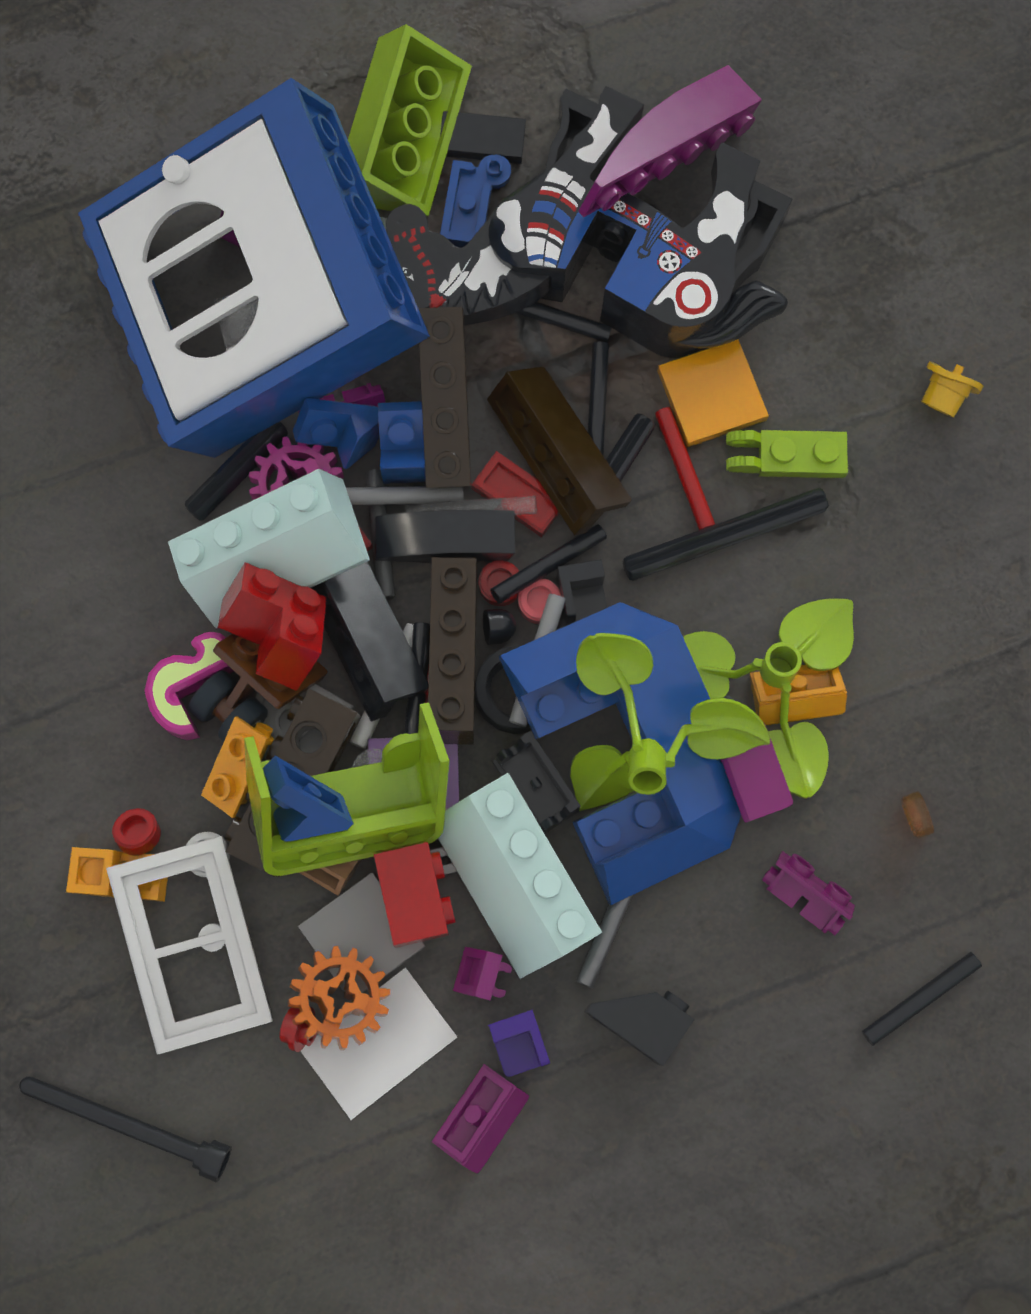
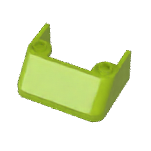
M429 702L420 704L418 733H405L393 737L382 751V762L311 776L343 795L353 825L348 830L294 841H283L281 839L273 816L279 805L270 797L269 785L263 770L270 760L260 761L254 736L244 738L246 781L259 852L264 870L270 875H290L374 857V854L425 842L430 844L443 833L450 760Z

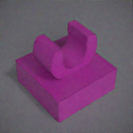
M465 947L453 991L489 1001L492 996L504 997L506 991L495 987L498 971L511 973L512 967L505 962H501L503 955Z

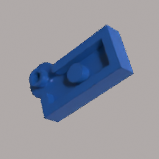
M497 154L486 156L480 161L478 167H474L471 162L453 160L440 234L446 237L454 246L459 248L466 246L487 221L492 189L504 187L511 178V165L505 157Z

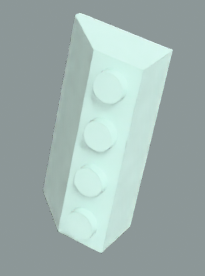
M321 469L306 474L168 541L181 584L213 626L221 630L218 628L222 599L245 562L260 569L270 570L277 576L297 585L311 588L370 561L343 479Z
M506 773L445 810L444 830L438 840L519 979L563 957L602 933L509 773Z

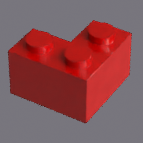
M245 562L222 599L218 628L259 644L255 674L297 691L322 652L326 597L309 587L300 586L283 579L270 570L260 569Z

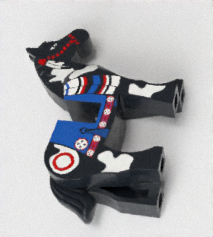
M605 86L600 95L599 104L565 89L560 97L558 119L560 128L551 143L545 171L504 198L466 246L458 248L443 235L429 231L425 213L419 207L412 204L399 206L390 212L386 220V232L418 308L462 306L464 308V326L492 321L514 314L534 304L539 299L563 302L590 251L595 247L608 260L619 262L604 290L600 322L612 326V329L655 354L668 358H682L697 353L704 348H713L731 343L744 336L760 323L784 312L788 300L781 292L759 281H752L741 287L739 286L760 268L786 219L793 199L755 181L760 160L721 142L716 151L711 170L712 197L700 215L686 227L681 228L662 212L628 193L620 197L610 209L603 211L600 208L583 217L578 212L579 208L612 152L631 128L642 119L644 104Z

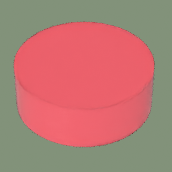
M541 578L520 591L518 608L521 615L527 621L539 624L548 595L555 594L561 596L557 585L548 579Z

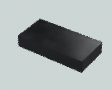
M443 111L441 133L448 111ZM459 112L446 157L482 160L486 156L497 154L505 157L509 163L522 164L526 119Z

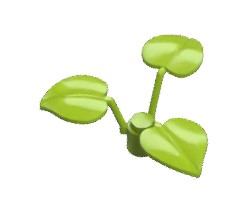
M822 599L793 609L785 616L780 625L778 634L780 642L773 644L767 650L764 659L756 658L752 663L738 670H731L735 663V652L731 644L721 635L700 631L683 636L710 699L724 698L728 694L729 678L738 679L755 670L760 671L762 679L768 685L780 688L781 730H771L768 733L790 793L803 799L811 798L819 790L826 776L829 761L828 746L821 731L812 723L800 722L789 728L788 714L789 697L792 689L791 683L797 675L802 661L807 667L816 671L833 670L846 661L851 653L854 641L853 601L849 599Z
M610 633L590 635L580 643L576 655V668L582 683L598 695H608L620 688L623 690L632 735V748L630 751L621 754L613 746L596 745L580 751L573 758L570 777L576 800L581 806L579 811L613 802L633 791L645 795L660 792L666 785V767L675 766V757L686 736L691 750L707 759L731 758L754 747L770 744L768 730L753 710L732 699L713 698L697 703L692 707L690 711L691 724H685L680 728L668 753H666L656 740L649 738L641 739L633 692L630 686L644 682L651 675L653 657L649 648L643 642L631 636Z

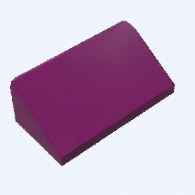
M771 739L768 745L757 746L740 755L721 759L745 823L793 805V799Z
M483 1064L431 1142L462 1166L477 1174L482 1170L528 1101L529 1095Z

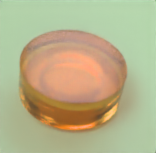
M916 791L902 796L903 811L914 836L922 838L933 834V822L920 792Z

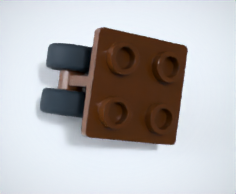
M231 634L218 642L213 652L241 677L240 680L237 682L226 671L217 672L197 690L188 708L201 722L210 721L216 716L223 723L218 731V737L224 742L235 716H238L254 728L256 723H263L265 721L268 709L254 697L246 699L254 690L276 709H280L298 695H301L323 680L328 673L327 669L316 661L298 690H293L255 674L259 644Z

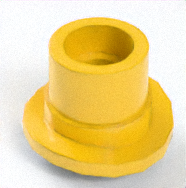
M929 361L927 368L933 371V374L921 402L954 418L965 398L967 399L970 393L980 394L984 386L978 381L962 376L961 373L964 367L956 364L953 372H950L938 364Z

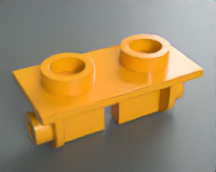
M235 716L201 794V796L231 818L236 817L241 804L247 803V800H245L248 787L246 781L244 738L254 736L260 761H262L268 745H272L274 738L271 736L273 728L260 722L256 723L254 728L238 716Z

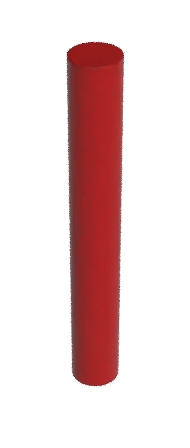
M671 407L662 408L655 412V416L699 530L713 526L715 521Z

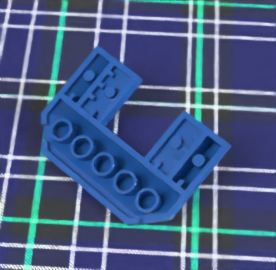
M622 602L499 656L535 739L541 738L615 703L632 739L623 690L620 688L608 695H598L582 683L577 673L576 655L578 647L586 637L594 636L597 633L631 636L643 642L652 654L653 669L649 678L642 683L630 685L633 692L641 739L649 738L656 740L664 748L665 752L668 753L680 728L685 724H691L690 711L692 707L697 703L710 699L678 625ZM686 736L675 757V766L666 767V785L660 792L650 795L635 792L572 823L608 904L613 905L729 849L741 813L721 759H707L699 756L689 747Z

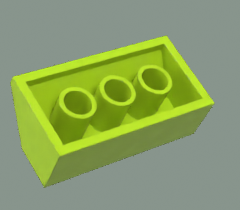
M407 24L378 38L348 141L377 209L392 211L399 206L412 204L419 207L427 217L431 210L472 66ZM443 111H448L441 133Z

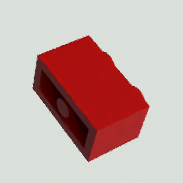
M428 842L374 854L393 946L397 948L448 936L447 925L456 922L450 896L440 898L437 880L445 878L440 852L430 853Z

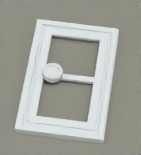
M223 836L106 868L157 1055L273 1022L228 854L225 852L226 847ZM204 867L220 925L216 923L207 924L201 929L197 938L155 949L138 885ZM225 944L241 1003L175 1022L158 958L200 946L207 951L213 952L221 949Z

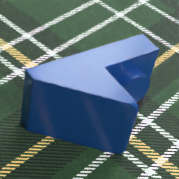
M305 398L292 430L295 441L298 443L337 447L344 469H348L375 447L379 439L378 407Z
M422 401L378 403L381 449L380 471L383 483L426 482Z
M274 756L264 766L263 770L269 785L270 797L279 805L273 816L283 841H294L344 831L353 825L343 795L277 756Z

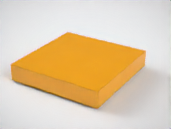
M739 339L658 365V375L686 447L767 421L769 417Z

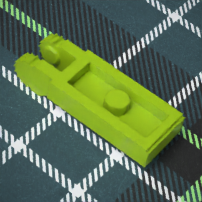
M735 430L726 434V445L759 448V458L755 456H734L726 459V469L732 473H759V477L845 478L848 474L847 432L761 430L759 433L754 430Z

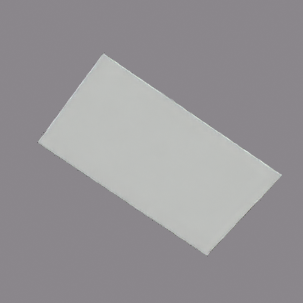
M406 967L379 987L390 989V995L379 1002V1004L387 1007L389 1011L385 1017H374L381 1027L376 1033H372L367 1029L363 1030L366 1039L363 1044L358 1045L353 1037L348 1038L347 1048L340 1050L337 1040L332 1039L326 1049L321 1048L322 1036L318 1034L312 1045H305L301 1050L304 1057L350 1120L457 1038L456 1034ZM351 1014L342 1019L339 1029L352 1027L358 1024L365 1016Z

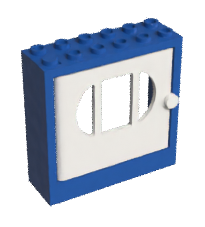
M292 78L78 213L84 227V240L95 255L99 266L97 269L99 279L108 289L114 305L112 307L114 318L123 328L128 341V354L139 369L144 382L142 384L143 393L154 408L159 421L157 425L158 432L168 447L215 458L301 410L305 398L320 399L430 337L334 106ZM194 204H209L219 207L224 211V215L147 263L152 239L159 227L169 216L184 207ZM234 230L251 272L252 282L173 329L153 279ZM259 298L256 315L251 327L241 341L230 350L214 357L200 358L188 355L180 349V345L186 340Z

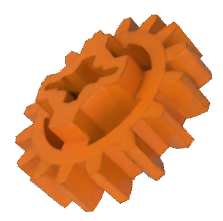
M333 946L330 958L328 959L320 951L315 952L313 955L314 967L302 963L298 968L305 979H292L289 987L299 992V996L290 998L288 1000V1007L300 1009V1013L292 1022L294 1025L306 1023L309 1026L304 1035L306 1040L312 1038L316 1033L322 1036L321 1048L326 1049L331 1040L336 1039L339 1049L345 1050L348 1046V1038L353 1037L358 1045L363 1044L366 1041L363 1030L367 1029L372 1033H376L381 1027L374 1017H385L388 1014L389 1009L379 1004V1002L390 995V989L379 988L378 983L386 974L384 971L373 974L369 970L374 961L371 956L362 963L357 961L356 948H352L347 957H341L339 947ZM339 968L336 977L328 981L314 980L323 971ZM356 974L365 982L369 995L361 993L355 981ZM345 979L343 988L345 990L344 998L351 1001L345 1002L335 1014V1017H333L335 1009L333 1007L334 999L327 996V994H333ZM308 999L318 1004L324 1016L322 1023L313 1015ZM351 1014L365 1016L358 1024L349 1028L339 1029L342 1019Z

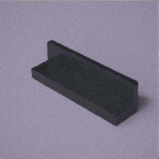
M368 562L311 587L318 594L326 597L325 630L371 722L386 717L397 701L426 692L429 688V683Z

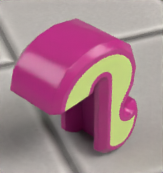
M205 632L194 637L191 645L197 652L196 656L172 655L160 660L148 673L144 691L149 710L155 720L172 736L184 740L201 738L181 699L196 692L217 672L226 671L229 674L234 672L213 652L216 644L226 638L221 633Z

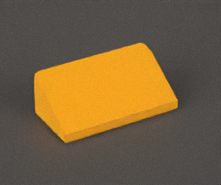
M801 665L791 683L788 722L843 714L846 710L847 691L839 667L833 670L816 671L806 665ZM760 671L750 673L756 714L765 725L779 724L780 688L768 685L762 679Z

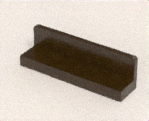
M544 367L507 371L491 392L487 401L574 536L587 533L604 512L627 507L632 501L631 497L548 371Z

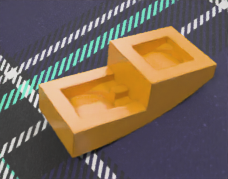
M72 847L66 892L114 898L106 868L154 854L132 856L116 850ZM168 877L138 885L142 900L165 902Z

